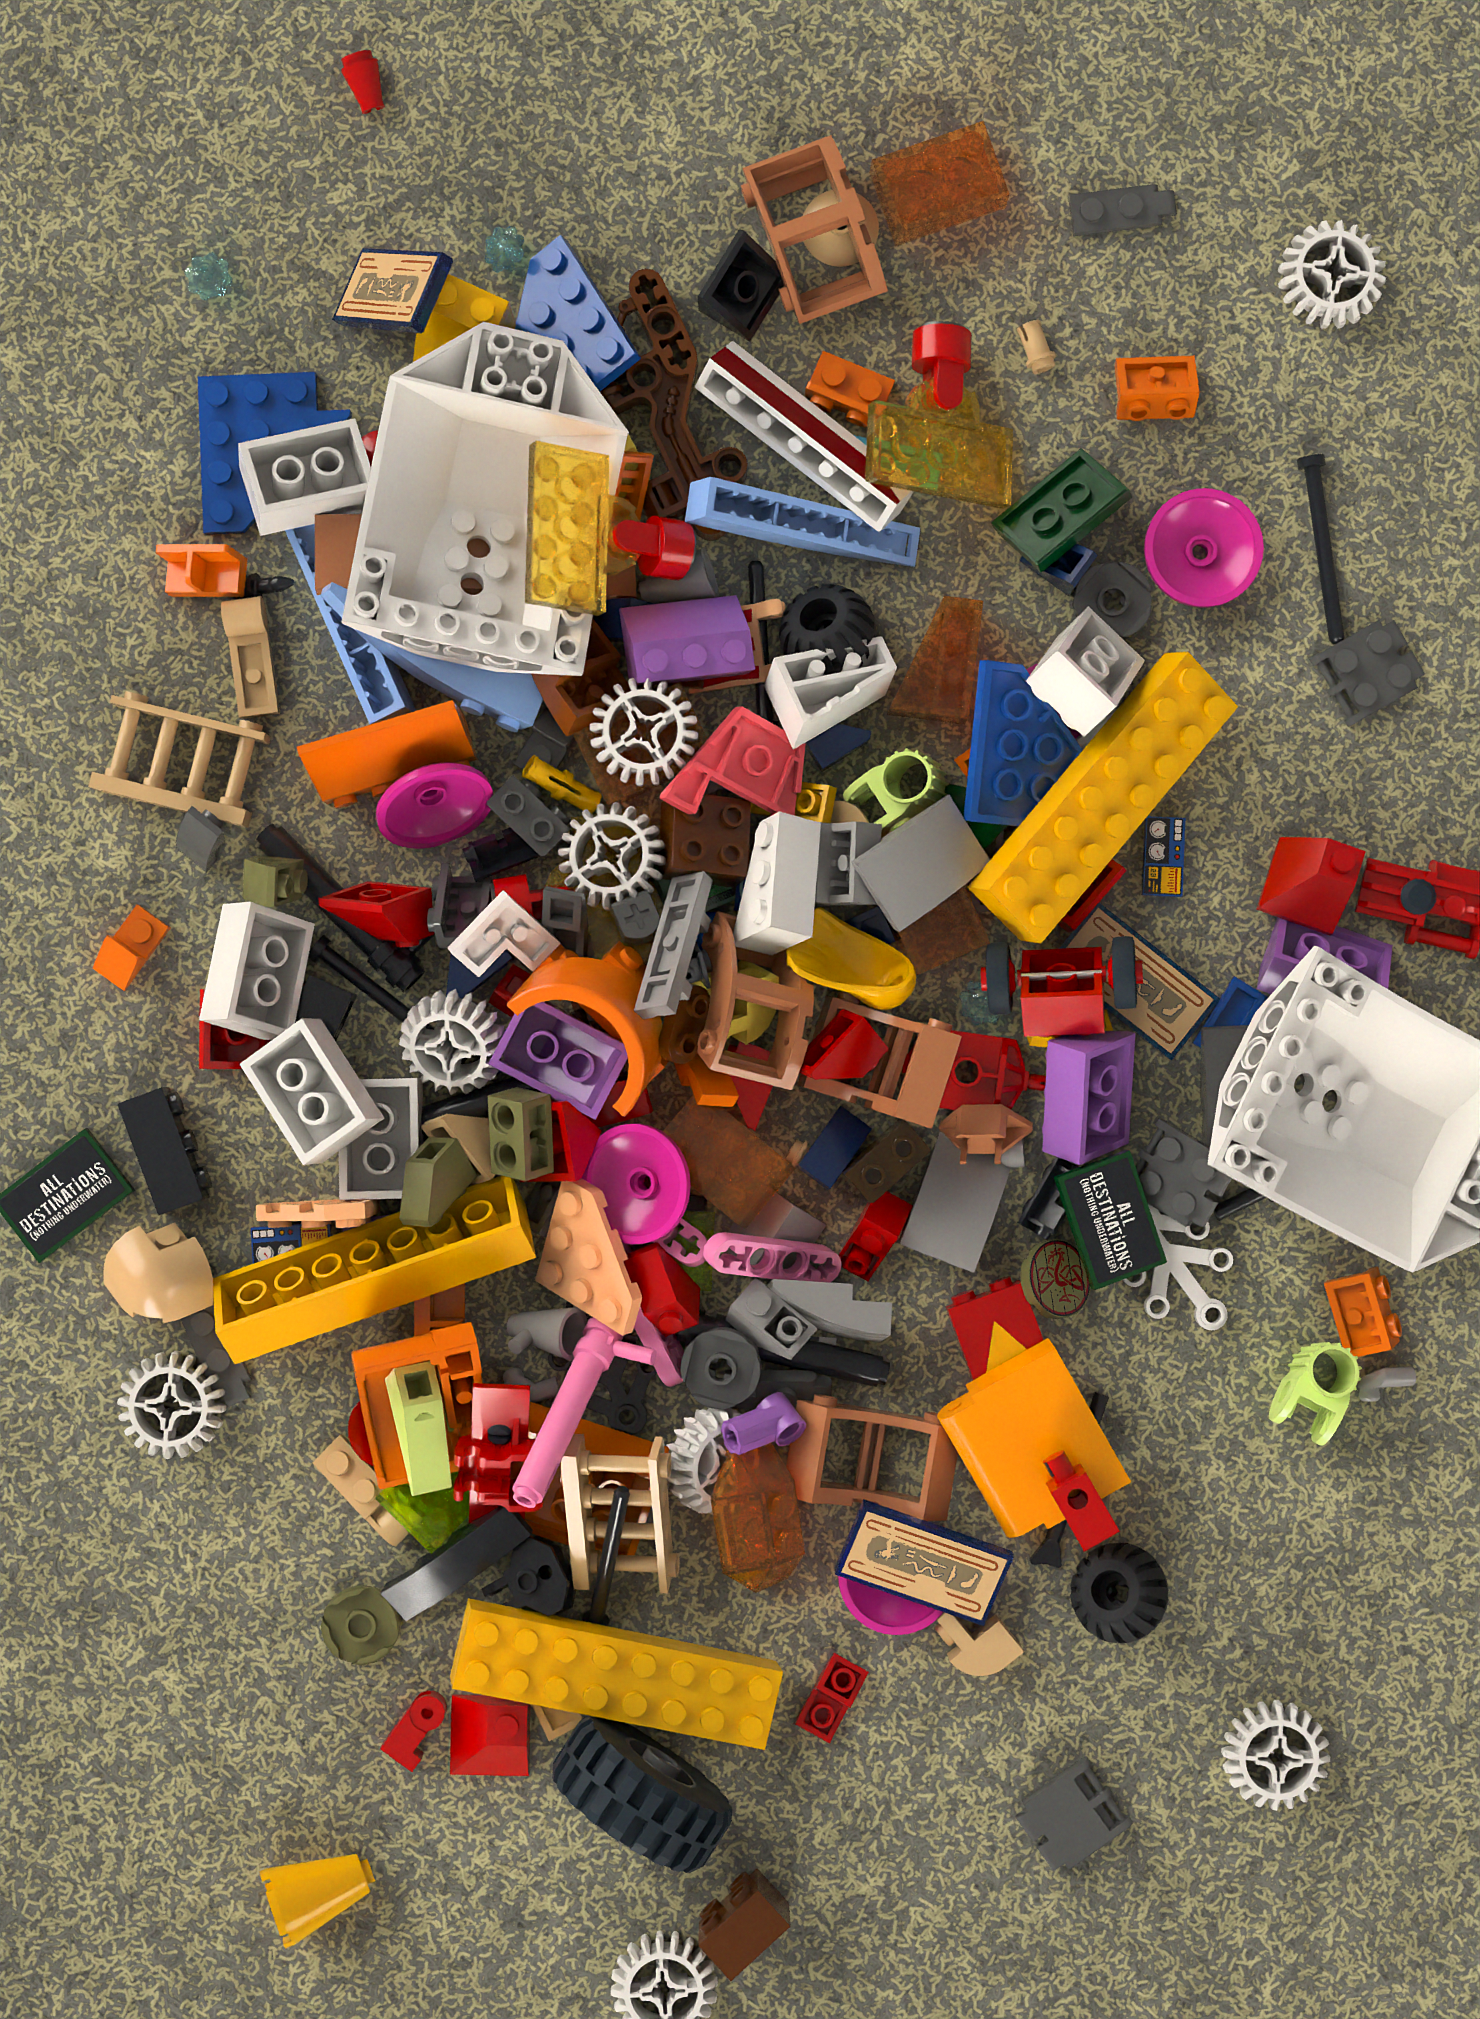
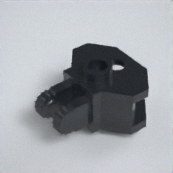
M529 1536L516 1546L512 1552L509 1569L502 1572L503 1577L481 1589L484 1596L488 1597L494 1596L509 1587L514 1599L501 1605L519 1609L530 1607L547 1616L559 1615L573 1608L577 1590L573 1587L572 1568L562 1547L541 1536ZM550 1567H551V1569H552V1576H551V1574H550V1572H549V1568H550Z

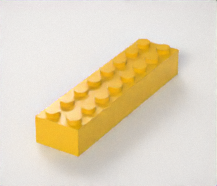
M1189 652L1164 653L967 888L1020 941L1041 944L1216 735L1238 706Z
M499 1176L466 1188V1192L452 1203L443 1213L442 1219L432 1227L403 1225L399 1219L400 1212L213 1278L216 1335L233 1363L238 1364L536 1258L526 1204L514 1179Z
M468 1598L450 1680L452 1689L765 1750L783 1670L776 1661L753 1655L559 1616H547L540 1612Z

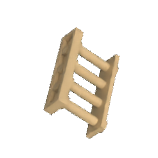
M125 691L124 698L111 695L110 703L124 708L125 711L111 766L105 769L104 774L92 772L88 787L97 791L185 813L191 806L201 813L206 809L222 822L246 828L249 827L252 813L242 809L244 802L240 801L255 741L270 744L271 737L262 732L263 725L240 720L239 725L235 726L147 704L149 697ZM141 713L163 718L148 778L144 777L143 784L128 781L129 773H126ZM179 722L201 728L187 787H182L181 794L166 790L168 783L164 782ZM217 732L240 737L225 797L221 796L219 803L205 800L206 793L202 791Z
M573 1434L561 1460V1471L574 1589L590 1590L594 1574L598 1573L601 1550H595V1541H597V1538H605L608 1522L598 1521L597 1517H592L591 1508L594 1507V1504L611 1505L615 1490L595 1488L594 1484H589L588 1475H590L591 1471L649 1473L651 1490L628 1489L630 1492L628 1506L652 1507L654 1523L624 1522L621 1538L655 1540L657 1556L617 1555L614 1571L658 1573L660 1593L668 1594L672 1577L677 1578L679 1575L680 1558L679 1553H673L667 1487V1478L671 1474V1454L664 1451L663 1437L655 1436L650 1455L646 1457L592 1455L590 1450L585 1449L584 1434Z

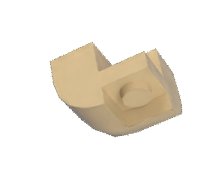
M176 1223L147 1234L139 1225L117 1240L106 1255L104 1285L122 1309L131 1317L139 1314L147 1318H162L163 1323H168L213 1306V1277L206 1255L195 1237L187 1239Z

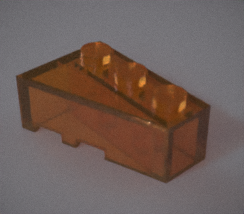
M951 596L943 597L887 715L965 725L969 719L983 609L982 600Z

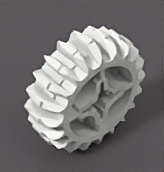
M1326 220L1319 224L1318 231L1314 227L1308 226L1303 232L1304 237L1296 235L1291 241L1293 248H1286L1282 256L1287 262L1280 264L1278 272L1286 277L1281 279L1278 285L1280 289L1284 290L1291 288V291L1285 295L1283 300L1284 303H1291L1294 300L1298 302L1293 310V315H1299L1303 309L1309 312L1306 317V324H1312L1317 316L1321 317V329H1326L1332 318L1337 329L1345 325L1346 318L1354 324L1361 318L1360 312L1368 314L1373 309L1371 302H1377L1381 297L1382 293L1377 287L1384 285L1386 277L1378 272L1385 268L1386 261L1374 260L1381 251L1380 246L1371 248L1367 246L1371 239V234H1365L1361 239L1357 237L1358 225H1353L1348 232L1344 231L1342 220L1337 221L1332 230ZM1329 246V252L1325 260H1314L1312 264L1303 263L1305 255L1319 247ZM1344 251L1348 252L1359 266L1350 264L1345 258ZM1331 264L1332 268L1334 269V275L1338 276L1337 280L1333 283V286V280H1331V273L1326 272L1328 268L1331 266ZM1305 282L1313 283L1318 287L1320 298L1310 291ZM1352 285H1361L1357 296L1345 302L1335 303V297L1339 293L1340 288H1351Z
M631 678L628 680L630 692L624 693L622 687L616 684L613 688L619 698L614 701L606 694L601 697L603 703L609 707L607 711L601 708H594L593 714L597 718L602 719L603 723H591L590 731L602 733V737L592 739L591 746L593 748L605 746L606 749L600 752L596 758L600 763L610 758L613 760L607 767V772L610 775L614 774L619 767L623 768L620 777L622 782L627 783L632 772L636 773L637 786H643L644 774H651L653 785H658L659 776L657 772L663 770L666 777L671 780L674 778V773L670 765L674 762L680 769L686 765V762L679 757L680 753L682 752L689 756L694 755L695 749L685 744V740H697L698 733L686 730V727L695 725L697 718L691 715L683 717L682 714L691 708V703L685 701L678 706L675 704L681 696L679 689L673 690L669 696L664 695L667 690L666 681H661L657 691L651 690L652 682L647 678L644 683V689L637 690L636 680ZM642 700L653 701L661 704L668 710L664 713L660 712L653 716H646L638 710L633 702ZM623 709L630 721V727L625 734L620 736L621 739L612 744V723L619 711ZM633 715L637 717L640 723L645 722L646 727L648 724L655 726L650 731L654 749L648 741H643L642 737L640 740H637L635 737L633 738L638 733L636 720ZM676 720L678 726L676 742L670 752L665 755L658 743V736L667 728L668 724ZM640 747L647 750L655 762L647 764L634 763L622 757L620 753Z
M614 802L611 806L610 814H608L603 804L597 805L598 816L593 817L587 809L583 810L582 815L586 822L581 825L578 821L572 820L570 825L577 832L574 836L568 833H563L562 839L571 844L570 848L558 850V855L570 859L559 865V870L562 873H572L564 881L566 886L570 888L578 885L575 892L584 893L585 897L589 894L587 904L591 907L598 905L602 898V906L606 911L611 910L610 905L613 904L614 899L617 902H621V900L628 896L636 897L637 891L641 888L648 890L651 894L654 888L647 882L648 879L651 877L655 880H661L663 876L653 867L654 865L661 866L666 863L664 856L654 854L665 848V843L662 840H653L660 833L657 826L654 825L646 828L650 818L646 814L636 818L637 810L633 806H629L622 815L621 805L617 802ZM614 826L625 827L634 831L636 835L630 839L625 836L619 840H611L603 829ZM592 837L596 850L593 856L586 860L587 865L583 867V851L587 842ZM604 842L615 852H621L620 855H616L619 858L616 863L621 871L607 860L604 861V858H608L605 855L608 850ZM642 846L643 854L640 867L636 874L631 877L628 863L630 858L638 853L637 848ZM605 873H613L622 885L601 887L591 883L588 878L595 874L599 877Z
M456 989L450 991L447 997L439 990L434 993L432 998L427 995L421 998L418 1005L412 1006L407 1013L408 1017L401 1025L403 1034L399 1045L405 1047L402 1059L413 1061L410 1065L409 1073L420 1071L423 1074L421 1076V1084L428 1080L433 1081L435 1092L444 1085L447 1086L450 1095L456 1093L459 1087L467 1094L473 1090L474 1086L478 1089L484 1087L487 1081L493 1079L498 1073L499 1069L488 1063L502 1038L505 1025L494 1024L497 1019V1012L487 1014L484 1011L486 1000L476 1005L472 1002V993L466 994L463 999H460ZM445 1020L443 1027H435L434 1030L426 1029V1025L430 1022ZM481 1055V1058L476 1062L461 1064L463 1058Z
M180 1351L171 1353L169 1363L165 1353L159 1352L155 1355V1364L151 1359L145 1358L141 1361L143 1371L137 1368L130 1370L129 1375L135 1383L126 1381L121 1385V1389L130 1394V1396L119 1398L117 1404L128 1407L129 1411L120 1414L118 1417L120 1421L130 1419L132 1423L124 1432L129 1436L137 1431L140 1437L135 1441V1446L138 1448L147 1441L150 1442L148 1454L151 1456L155 1455L161 1446L164 1459H170L174 1454L175 1448L180 1458H184L189 1454V1446L195 1452L203 1449L201 1438L208 1442L215 1438L214 1432L208 1426L220 1428L223 1424V1421L219 1417L214 1416L213 1413L226 1411L227 1406L225 1404L214 1403V1399L225 1395L224 1389L212 1391L210 1385L219 1380V1376L214 1374L207 1379L203 1376L204 1372L208 1369L206 1362L199 1365L197 1369L193 1368L196 1361V1355L194 1354L188 1355L182 1364ZM168 1373V1382L164 1383L161 1395L143 1396L147 1384L153 1377ZM181 1376L188 1379L196 1387L201 1401L198 1398H192L185 1394L183 1380H180ZM174 1396L176 1398L174 1402L178 1401L180 1406L185 1407L179 1408L170 1414L168 1412L169 1408L165 1409L164 1404L158 1403ZM142 1409L145 1412H151L158 1416L161 1425L160 1430H163L164 1434L156 1431L147 1422ZM201 1413L198 1424L190 1433L176 1436V1430L179 1427L182 1415Z
M732 1408L696 1409L694 1418H684L685 1428L683 1430H674L677 1436L675 1443L666 1444L672 1451L671 1474L667 1478L668 1482L672 1483L669 1490L678 1497L677 1500L682 1505L692 1508V1510L698 1513L720 1515L722 1510L733 1511L735 1502L745 1503L746 1491H755L752 1484L754 1478L762 1476L757 1468L758 1464L765 1461V1458L758 1452L764 1445L740 1455L736 1453L731 1454L724 1445L723 1436L721 1438L717 1436L722 1433L723 1421L741 1415L737 1413V1410Z
M1274 1700L1271 1707L1272 1712H1269L1266 1704L1261 1701L1257 1705L1260 1714L1256 1716L1249 1708H1244L1243 1713L1248 1719L1245 1724L1236 1718L1232 1720L1233 1726L1239 1732L1238 1734L1226 1732L1224 1735L1226 1741L1234 1745V1747L1226 1746L1221 1749L1222 1755L1230 1759L1223 1764V1769L1226 1773L1233 1774L1229 1779L1232 1787H1241L1240 1795L1245 1800L1253 1796V1802L1257 1807H1262L1268 1799L1272 1810H1278L1280 1800L1284 1801L1288 1809H1293V1797L1298 1796L1302 1802H1308V1796L1304 1791L1308 1787L1315 1792L1319 1791L1320 1786L1315 1782V1777H1327V1771L1319 1766V1764L1330 1762L1329 1754L1321 1751L1329 1745V1742L1324 1736H1319L1323 1730L1318 1722L1310 1723L1312 1716L1308 1711L1305 1710L1298 1714V1707L1294 1703L1287 1705L1284 1711L1282 1703L1279 1700ZM1283 1726L1295 1729L1302 1734L1306 1750H1298L1296 1746L1287 1745V1737L1283 1733ZM1268 1728L1264 1741L1259 1744H1250L1259 1732ZM1279 1747L1284 1755L1282 1759L1278 1757L1279 1761L1273 1764L1268 1756L1270 1752L1274 1754L1273 1750ZM1246 1760L1254 1761L1256 1765L1266 1767L1268 1784L1261 1783L1249 1775ZM1302 1767L1295 1777L1285 1782V1776L1290 1769Z
M661 1930L656 1933V1943H651L649 1936L644 1934L641 1936L642 1949L635 1943H629L627 1946L629 1956L619 1955L617 1964L620 1968L612 1971L611 1979L616 1984L611 1986V1996L619 1998L614 2003V2009L616 2012H625L623 2019L709 2018L711 2008L708 2004L716 2003L717 1993L711 1989L718 1986L717 1976L711 1975V1972L714 1970L713 1961H703L706 1954L701 1948L696 1949L693 1953L691 1952L694 1945V1939L691 1937L685 1940L683 1946L678 1944L679 1933L677 1931L672 1933L671 1942L664 1941V1933ZM669 1959L683 1964L693 1976L688 1977L687 1973L675 1972L670 1967ZM656 1960V1970L650 1976L641 1977V1981L632 1982L633 1977L643 1965ZM662 1971L664 1972L667 1986L670 1988V1992L667 1994V2003L664 2001V1993H662L659 1986ZM690 1992H696L693 2000L687 2007L677 2013H673L672 2005L677 1999L687 1997ZM635 1997H640L641 2001L655 2003L660 2014L645 2009Z

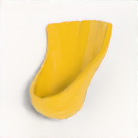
M822 907L814 910L812 937L786 950L787 964L797 975L816 984L847 992L867 1006L877 1010H890L900 1006L912 994L916 985L915 968L905 955L874 936L843 922Z

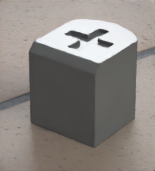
M648 890L637 893L636 897L630 896L621 900V902L618 901L610 905L611 915L624 943L642 945L655 937L660 917Z

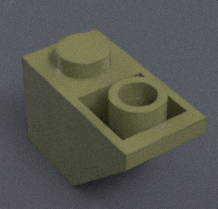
M260 855L244 859L243 899L266 907H277L302 899V894L306 891L308 882L307 872L303 870L304 859Z
M428 1137L406 1161L399 1218L403 1225L432 1227L442 1219L443 1213L456 1199L466 1192V1188L477 1177L457 1138Z

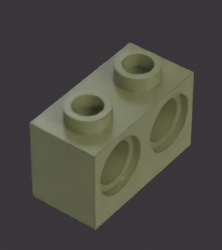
M515 1087L488 1095L491 1173L528 1181L554 1172L551 1094Z

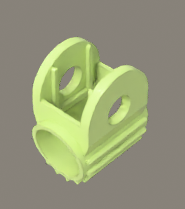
M905 748L904 752L895 751L894 755L886 757L883 765L870 769L855 780L843 793L845 801L852 804L857 802L863 804L874 795L887 813L874 822L882 824L881 838L947 795L944 792L945 786L949 785L944 778L947 773L939 768L941 766L940 763L918 750L913 752ZM924 764L928 774L925 788L917 796L904 799L900 791V781L903 774L913 765Z
M1322 1342L1301 1347V1352L1292 1355L1294 1359L1291 1364H1288L1290 1371L1281 1380L1269 1411V1419L1277 1424L1282 1423L1287 1417L1291 1418L1297 1403L1317 1412L1309 1433L1314 1443L1320 1446L1326 1444L1343 1419L1349 1405L1350 1393L1353 1390H1357L1356 1385L1361 1380L1359 1370L1362 1367L1358 1366L1356 1361L1358 1356H1353L1350 1353L1351 1348L1341 1347V1343ZM1322 1352L1328 1354L1334 1360L1337 1368L1335 1383L1328 1391L1323 1390L1317 1384L1313 1375L1314 1361Z

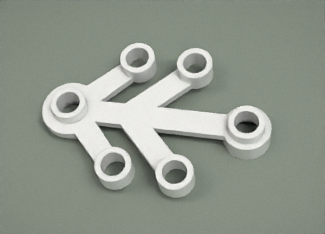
M1148 1204L1167 1263L1153 1268L1150 1295L1144 1302L1145 1312L1155 1319H1161L1168 1314L1170 1305L1166 1299L1169 1273H1171L1195 1305L1194 1317L1196 1322L1207 1330L1221 1328L1225 1324L1228 1315L1225 1305L1219 1300L1207 1296L1183 1262L1208 1265L1216 1271L1224 1272L1230 1269L1233 1264L1231 1252L1222 1247L1208 1250L1169 1244L1160 1230L1185 1232L1188 1237L1201 1240L1209 1233V1223L1207 1222L1205 1227L1203 1226V1231L1200 1234L1193 1235L1190 1231V1226L1185 1227L1171 1217L1160 1214L1158 1209ZM1219 1252H1223L1227 1257L1226 1263L1221 1267H1217L1213 1261L1214 1256ZM1146 1271L1140 1273L1137 1281L1130 1282L1126 1278L1123 1279V1282L1131 1287L1140 1286L1146 1279ZM1155 1299H1160L1163 1302V1310L1159 1313H1152L1150 1310V1304ZM1214 1307L1218 1310V1318L1213 1322H1208L1205 1313L1209 1308Z

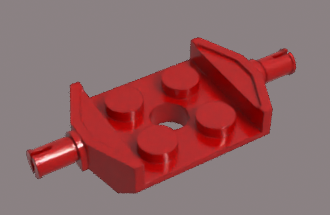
M951 1030V1033L960 1035L962 1038L939 1108L956 1110L961 1105L1002 1104L1011 1110L1023 1090L1027 1091L1028 1088L1044 1091L1046 1085L1040 1084V1082H1046V1076L1029 1074L1030 1071L1025 1070L1022 1054L1016 1039ZM915 1043L906 1055L901 1070L902 1073L906 1074ZM964 1060L973 1062L977 1068L975 1080L968 1084L960 1082L955 1075L956 1066Z

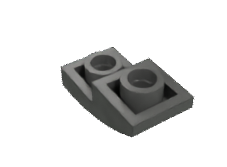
M191 806L186 812L177 833L176 849L207 873L216 862L215 851L225 841L224 832L220 829L223 823L210 811L205 809L201 813Z

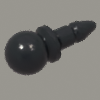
M253 573L249 576L246 575L244 597L227 598L228 600L258 596L263 598L262 594L282 592L292 587L294 580L282 576L261 578L259 574Z

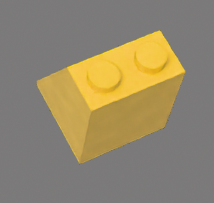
M436 268L419 304L413 362L482 322L515 329L516 322L510 302Z

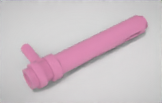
M594 1317L588 1319L583 1330L584 1337L578 1340L573 1351L574 1360L512 1488L514 1492L513 1499L518 1504L534 1508L537 1503L542 1502L601 1374L609 1369L614 1356L653 1365L657 1354L655 1349L623 1342L624 1335L622 1336Z

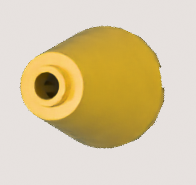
M357 1854L270 1867L259 1871L262 1882L268 1879L271 1881L265 1884L266 1896L280 1936L289 1934L283 1937L285 1949L294 1946L369 1894L368 1884L375 1882L368 1859L360 1861Z

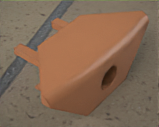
M1002 1104L961 1105L943 1119L938 1128L961 1151L960 1164H966L967 1154H995L994 1163L1001 1164L1002 1154L1033 1131V1122Z

